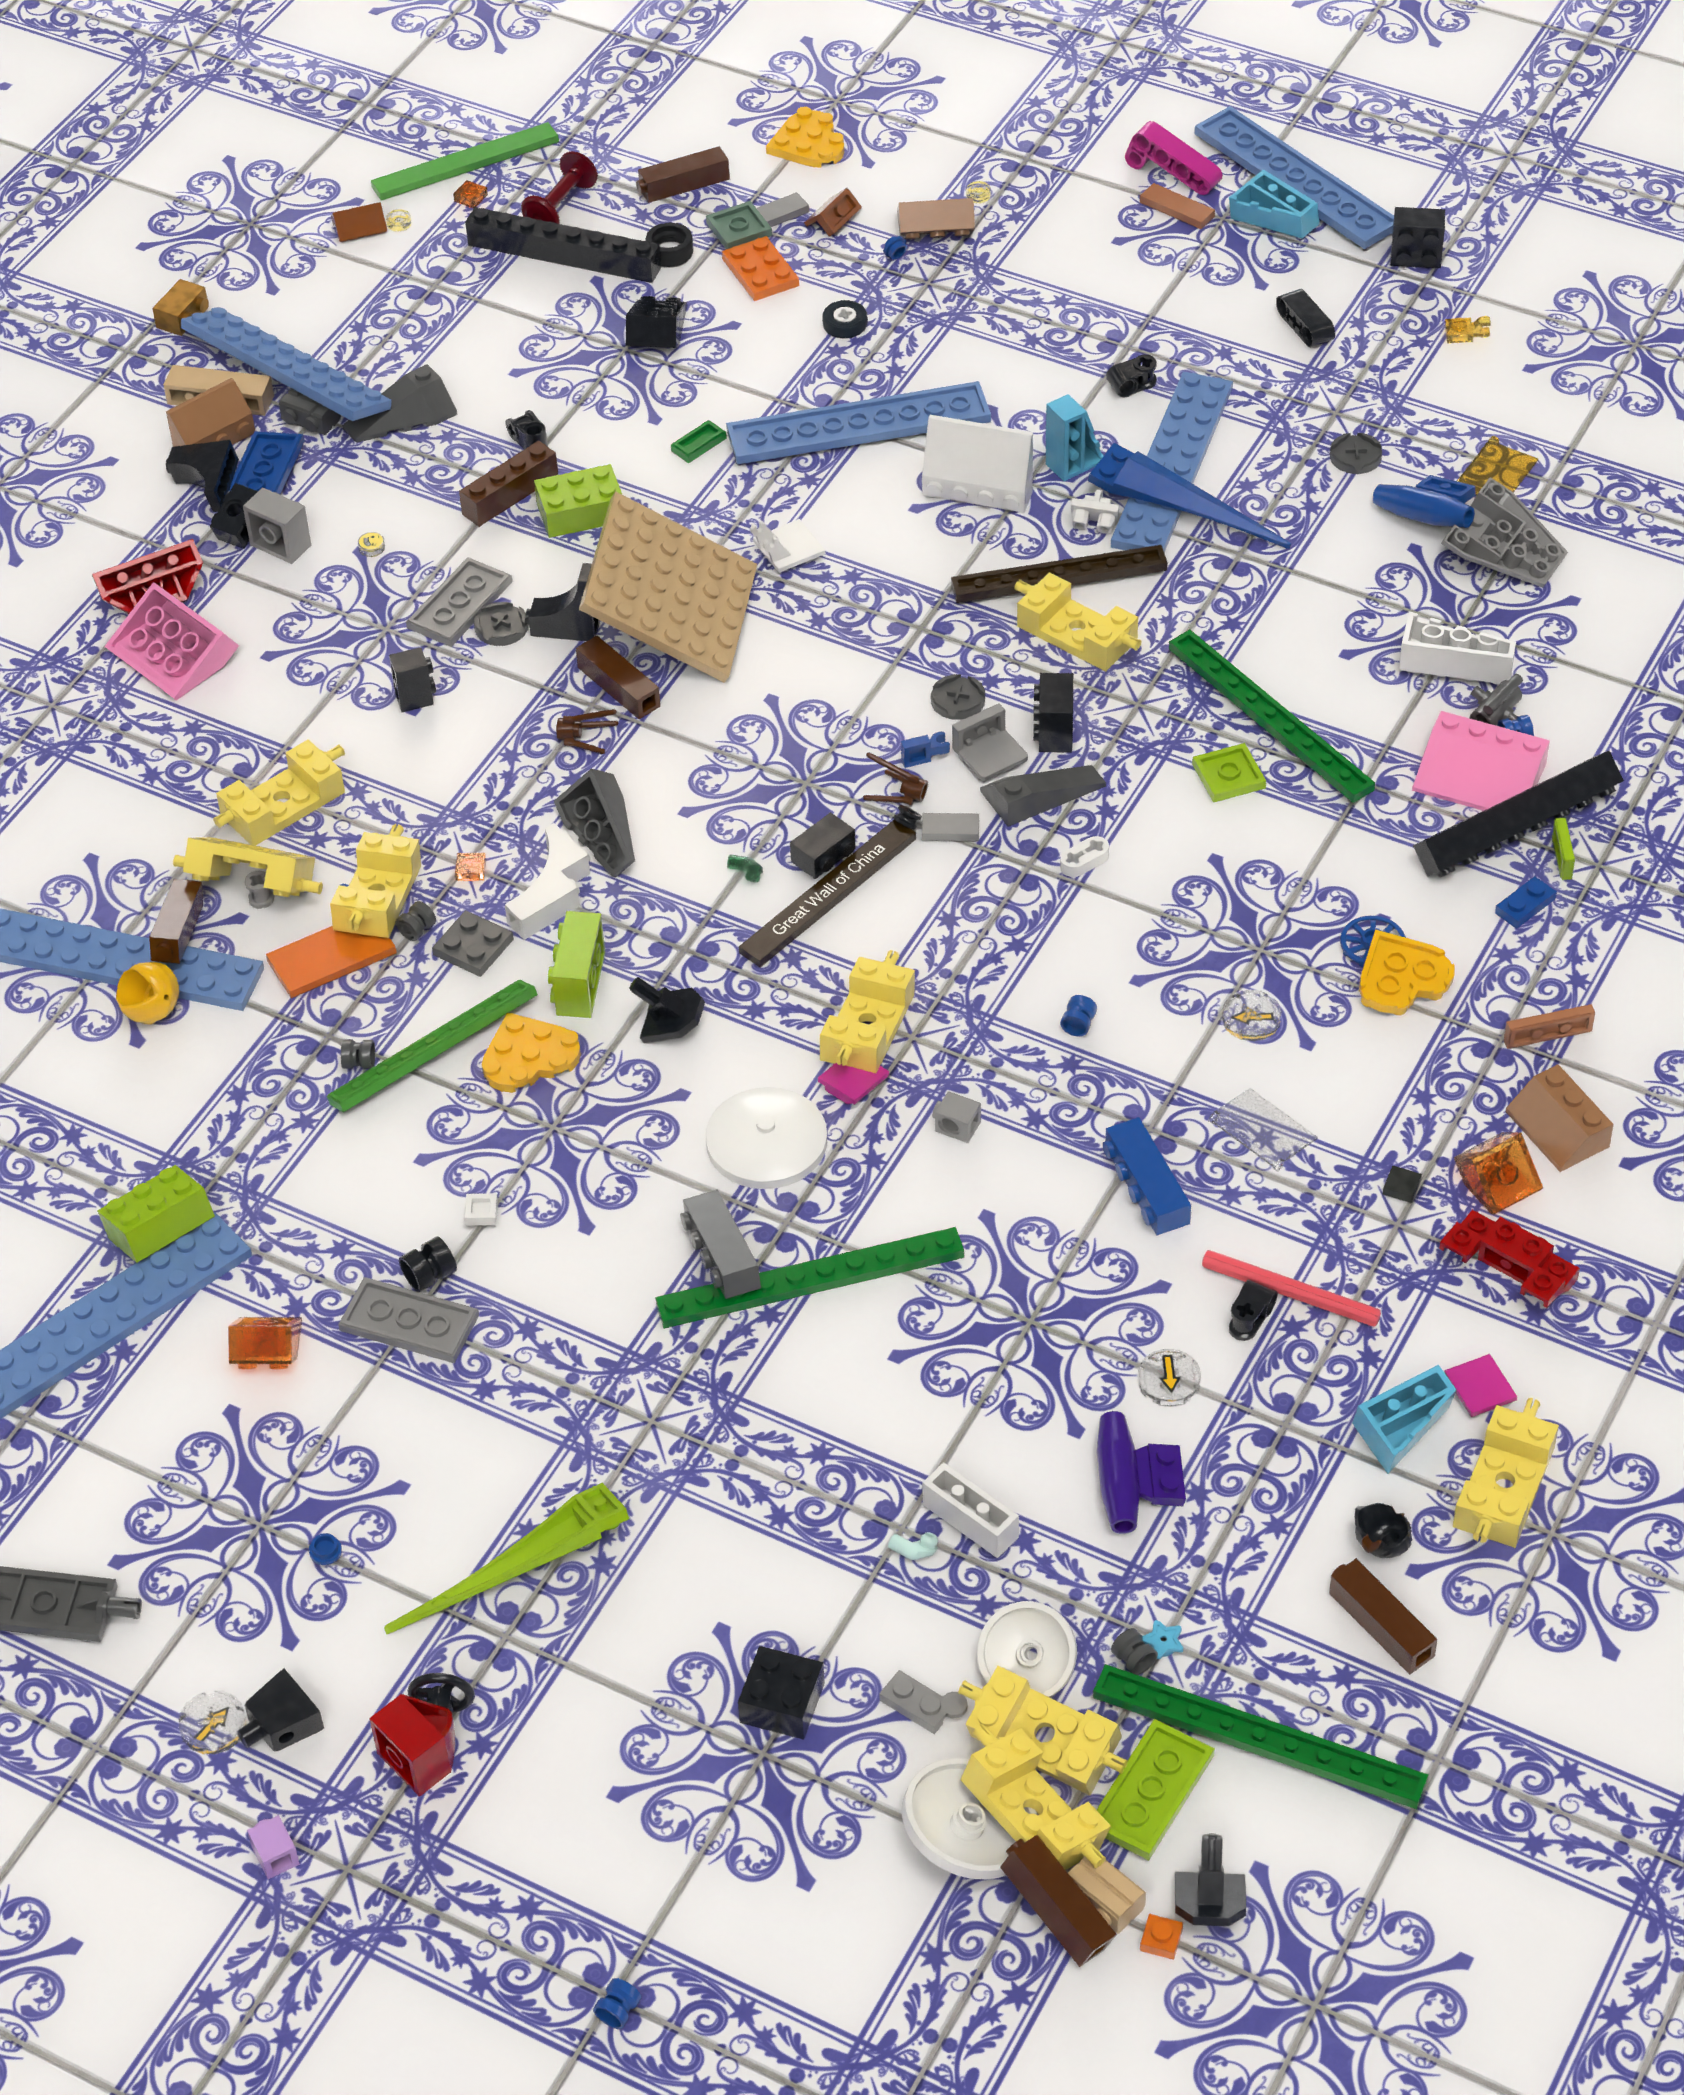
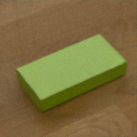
M1556 818L1554 820L1552 842L1559 874L1562 880H1571L1575 857L1566 818Z

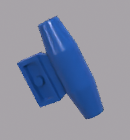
M1429 475L1416 484V487L1379 484L1373 492V503L1403 518L1434 526L1453 527L1456 525L1459 528H1468L1474 520L1475 511L1473 507L1465 503L1476 496L1475 486Z

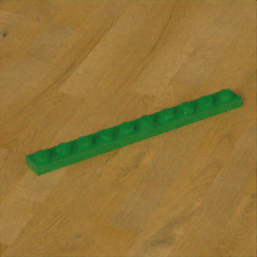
M1189 629L1169 641V650L1352 803L1375 791V782L1193 631Z
M956 1227L760 1272V1289L725 1299L720 1287L715 1289L713 1284L655 1297L656 1306L663 1329L962 1259L965 1258L964 1248Z
M1107 1664L1104 1665L1093 1690L1094 1699L1416 1810L1428 1782L1429 1774Z

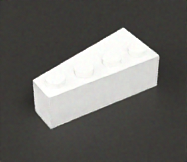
M1409 611L1402 640L1399 670L1410 673L1431 674L1439 677L1462 678L1468 681L1491 682L1493 684H1500L1504 680L1511 679L1516 647L1515 641L1483 632L1474 635L1466 627L1457 625L1453 629L1441 625L1442 621L1430 618L1429 621L1418 619L1417 613Z

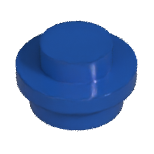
M902 236L891 237L885 243L884 254L893 260L900 258L907 251L906 240Z
M328 1533L317 1535L309 1546L310 1558L319 1565H330L336 1562L342 1554L340 1541Z

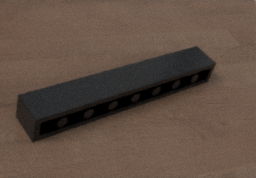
M474 207L465 221L468 246L653 283L661 269L660 245L648 241Z
M1609 750L1413 845L1427 877L1436 873L1439 874V877H1443L1455 871L1454 865L1462 862V865L1465 866L1478 860L1477 853L1483 850L1487 855L1502 848L1500 842L1506 839L1511 843L1524 837L1523 831L1531 828L1533 832L1548 825L1546 819L1552 816L1556 820V818L1569 815L1571 813L1570 807L1576 805L1580 809L1593 803L1592 797L1597 794L1602 798L1615 792L1614 786L1624 780Z

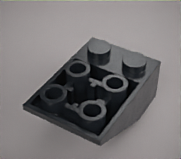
M653 296L641 297L626 314V346L676 348L681 339L687 302H681V299L676 297L666 298L665 301H658Z

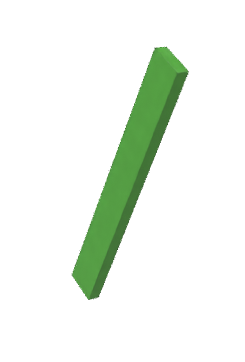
M547 122L371 180V187L380 200H385L559 142L558 134Z
M522 980L515 981L329 1093L326 1097L330 1105L342 1112L347 1111L538 995L535 986Z

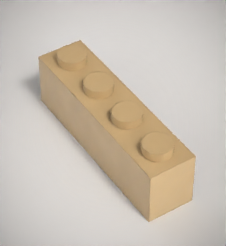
M172 365L163 385L167 404L179 405L232 378L236 382L252 414L265 416L274 397L272 380L270 376Z

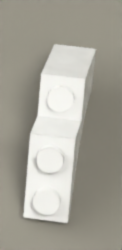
M555 823L545 828L549 855L542 873L527 890L505 904L507 924L524 940L565 916L566 911H573L580 907L578 895L580 889L576 882L590 874V855L583 846L579 847L572 840L570 834L565 830L562 831Z

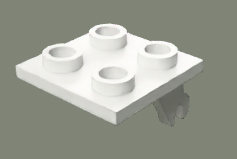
M800 519L770 530L761 520L759 521L758 529L754 523L750 527V532L755 536L753 537V542L778 573L826 554L825 549Z

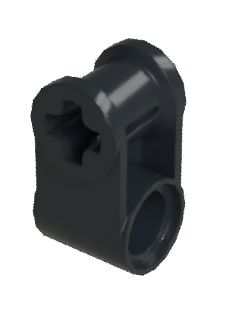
M1140 355L1126 362L1113 365L1107 371L1106 379L1120 397H1129L1134 393L1151 389L1156 385L1157 377L1154 374V370L1156 369L1157 361L1151 355Z
M527 410L520 417L506 419L505 424L510 437L523 449L537 441L542 442L548 447L546 427L535 416L533 411Z
M1248 1279L1231 1307V1316L1233 1317L1229 1324L1231 1336L1241 1341L1252 1339L1266 1317L1271 1314L1278 1292Z

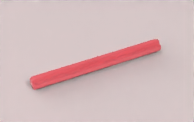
M1207 1250L1203 1257L1202 1266L1244 1282L1249 1279L1277 1291L1278 1294L1373 1327L1380 1320L1381 1310L1211 1250Z

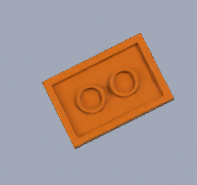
M767 236L722 251L723 261L754 301L799 286V277Z

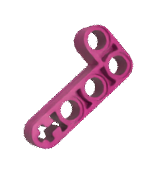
M1154 121L1147 122L1132 137L1125 153V160L1130 167L1141 169L1149 160H1152L1201 195L1208 194L1223 177L1221 169L1216 164Z

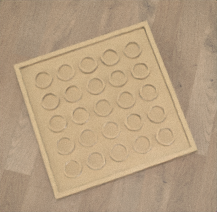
M615 492L610 499L579 610L725 682L730 675L757 564L654 510Z

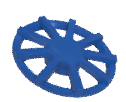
M1370 915L1356 918L1349 922L1341 932L1340 944L1345 957L1348 956L1353 961L1359 963L1361 967H1364L1375 929L1382 931L1376 928V920L1389 924L1383 932L1390 933L1393 929H1396L1401 937L1406 938L1400 926L1392 920L1381 916ZM1370 920V928L1365 931L1358 925V922ZM1352 927L1362 937L1349 936L1347 931ZM1346 941L1359 943L1360 945L1348 948ZM1366 950L1362 958L1354 954Z

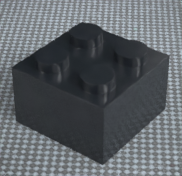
M1395 207L1390 266L1441 268L1445 232V209Z
M1040 673V684H1034V701H1039V704H1034L1033 721H1039V724H1034L1033 741H1039V752L1072 753L1074 673Z
M759 1646L738 1700L740 1723L804 1740L825 1684L824 1663Z

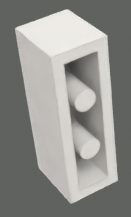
M943 1462L922 1483L923 1505L996 1558L1019 1538V1515Z

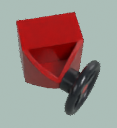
M429 1673L418 1676L410 1682L407 1689L408 1696L400 1694L369 1718L377 1754L419 1797L451 1773L455 1751V1730L452 1713L468 1708L475 1699L473 1687L466 1680L455 1675ZM442 1683L441 1686L433 1688H420L426 1684ZM454 1687L464 1692L465 1697L459 1701L451 1695Z

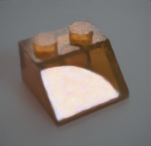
M1502 1132L1454 1157L1464 1185L1490 1214H1496L1543 1189L1521 1132Z
M239 1317L228 1326L229 1364H238L239 1369H255L257 1364H269L270 1369L288 1368V1364L295 1362L298 1357L302 1317Z

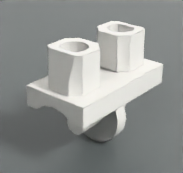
M1097 489L1095 496L1085 495L1084 500L1072 498L1073 528L1085 530L1089 520L1098 521L1097 531L1111 534L1114 525L1118 524L1120 519L1119 505L1111 504L1112 499L1103 498L1102 489Z

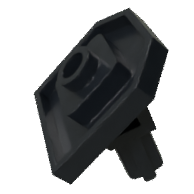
M639 977L635 978L631 983L630 991L649 1004L640 1034V1039L643 1043L682 1038L699 1024L705 1001L693 988L670 991L664 987L658 991Z
M1209 1833L1202 1836L1201 1866H1199L1198 1872H1175V1913L1192 1925L1230 1926L1246 1916L1245 1874L1224 1873L1222 1866L1223 1838L1218 1834Z

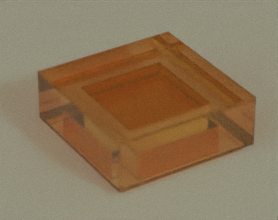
M457 853L456 881L484 880L487 860L486 853Z

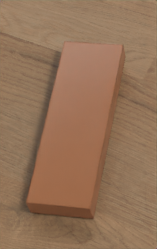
M1155 183L1140 195V203L1199 229H1202L1215 217V209Z
M1592 1004L1507 1021L1504 1043L1508 1049L1591 1032L1595 1010Z

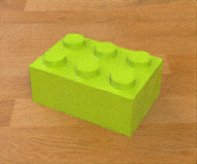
M611 464L534 480L536 503L549 538L603 527L611 497L615 492L622 494Z
M566 911L564 923L560 922L558 926V940L560 942L555 944L553 948V962L555 964L550 966L548 970V984H553L550 1002L555 1003L556 1016L591 1018L605 956L601 913Z
M176 1165L162 1170L159 1175L145 1183L136 1185L130 1192L109 1201L106 1206L97 1210L109 1240L136 1263L215 1217L204 1187Z

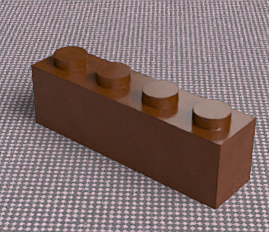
M537 441L459 490L462 515L480 527L535 492L534 480L558 475L556 452L542 442Z

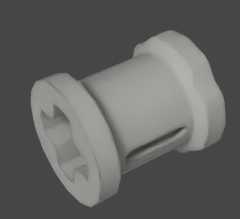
M264 871L251 872L245 878V886L250 892L248 895L249 904L256 909L267 908L274 901L273 892L269 888H264L266 875Z

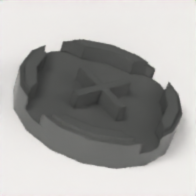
M1345 433L1331 443L1330 459L1335 467L1346 473H1368L1376 469L1381 463L1382 446L1377 439L1368 434L1357 433V435H1351V433Z
M495 602L486 605L481 609V613L479 615L476 614L474 618L475 633L481 641L489 645L507 646L516 643L528 631V625L525 623L526 613L520 606L519 608L514 607L513 603Z
M961 674L945 676L933 686L931 705L934 711L942 717L951 720L966 719L981 712L985 706V689L981 682L971 676H968V678L961 677Z

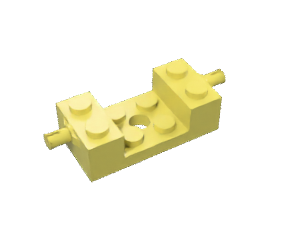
M1050 572L1035 585H1030L1021 579L1016 582L1014 589L1025 594L1017 603V627L1105 672L1130 648L1135 651L1140 648L1142 641L1138 639V616L1118 606H1115L1106 616H1103L1072 600L1071 583ZM1074 628H1081V629L1076 630V631H1073V630H1072V629H1074Z
M309 739L285 752L288 769L252 790L238 780L217 792L220 815L213 818L214 823L218 828L228 823L250 845H258L345 793L341 769L333 762L345 755L344 749L338 744L331 750L324 752L318 749ZM283 798L289 799L288 801H286V802H284V803L281 802V801H277V800L283 799Z
M394 824L388 835L363 833L356 848V872L349 886H338L330 903L334 931L385 938L390 937L396 923L395 921L399 917L421 868L419 839L401 836L404 831L401 825L398 824L397 826Z
M213 837L188 838L185 856L175 855L173 860L175 867H183V872L191 873L192 879L209 881V879L219 880L220 876H230L232 863H250V867L266 869L264 888L273 889V895L300 896V892L305 891L321 894L323 889L322 882L312 881L316 857Z
M888 951L883 962L858 957L849 975V994L838 1016L829 1015L820 1033L821 1061L877 1073L915 993V970L895 965L900 957L898 952ZM870 1021V1022H873V1023H871V1024H865V1023H862V1022Z
M1528 1398L1523 1412H1517L1498 1405L1494 1409L1486 1429L1484 1446L1470 1480L1465 1481L1456 1503L1453 1521L1454 1528L1472 1533L1476 1541L1481 1536V1543L1490 1539L1514 1548L1517 1546L1555 1449L1559 1428L1557 1424L1535 1417L1540 1407V1402L1535 1399L1532 1406L1533 1398ZM1507 1479L1512 1482L1513 1486L1503 1488L1496 1481Z
M997 1666L989 1682L982 1689L968 1683L966 1680L962 1682V1686L959 1688V1694L975 1701L974 1709L966 1722V1727L971 1737L977 1739L973 1732L981 1724H984L995 1738L1005 1737L1021 1728L1043 1751L1036 1769L1089 1796L1092 1794L1106 1766L1121 1774L1127 1766L1128 1760L1113 1754L1122 1738L1117 1723L1088 1709L1084 1715L1031 1689L1027 1679L1003 1667ZM1043 1727H1050L1055 1731V1735L1048 1742H1040L1036 1739L1038 1730Z
M984 1724L978 1726L974 1730L973 1735L985 1747L971 1755L960 1779L962 1783L1015 1841L1023 1839L1026 1842L1038 1835L1065 1870L1081 1862L1084 1857L1090 1861L1094 1868L1101 1866L1105 1862L1106 1857L1099 1850L1111 1825L1089 1801L1074 1810L1067 1805L1035 1770L1043 1751L1021 1728L1005 1737L995 1738ZM1024 1808H1032L1038 1813V1815L1029 1814L1025 1811Z

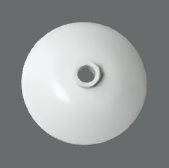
M1033 1601L1012 1603L998 1610L982 1629L977 1647L978 1665L987 1683L997 1666H1000L1027 1679L1031 1689L1050 1698L1057 1694L1072 1676L1077 1659L1076 1639L1069 1623L1055 1609ZM1035 1648L1037 1650V1657L1034 1660H1029L1028 1651Z

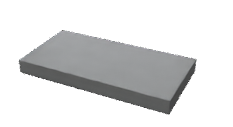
M467 557L406 621L407 629L452 647L474 624L476 614L479 615L483 607L492 604L512 583V575Z
M364 1277L338 1326L339 1330L345 1333L455 1363L479 1317V1311L477 1308Z

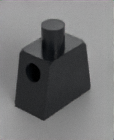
M284 1668L246 1701L244 1706L249 1723L236 1732L246 1748L263 1738L273 1751H280L324 1729L320 1710Z

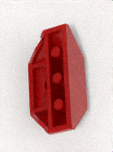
M190 539L93 573L92 577L103 601L130 614L153 582L180 602L187 601L202 568L203 561L194 540Z

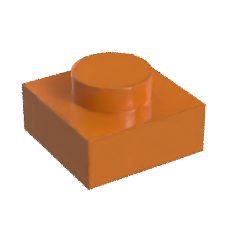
M1149 1914L1140 1943V1951L1174 1960L1183 1931V1922Z

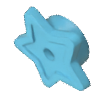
M1155 1620L1152 1632L1143 1636V1642L1150 1644L1158 1652L1157 1659L1169 1656L1174 1652H1183V1646L1178 1640L1182 1628L1179 1625L1166 1627L1160 1621ZM1164 1637V1638H1166L1167 1640H1166V1641H1161V1638Z

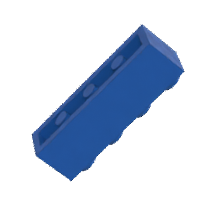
M1137 1117L1106 1128V1138L1102 1144L1104 1153L1108 1159H1112L1115 1163L1116 1173L1120 1181L1126 1182L1132 1202L1138 1203L1145 1224L1147 1226L1151 1225L1156 1236L1189 1225L1191 1220V1204L1141 1119Z

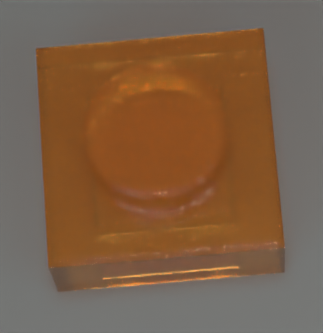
M468 180L453 193L454 202L471 208L477 207L488 195L487 187Z

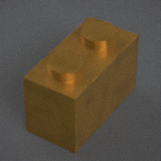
M179 279L152 308L156 328L182 336L186 331L181 328V319L192 316L194 313H204L209 307L205 287Z

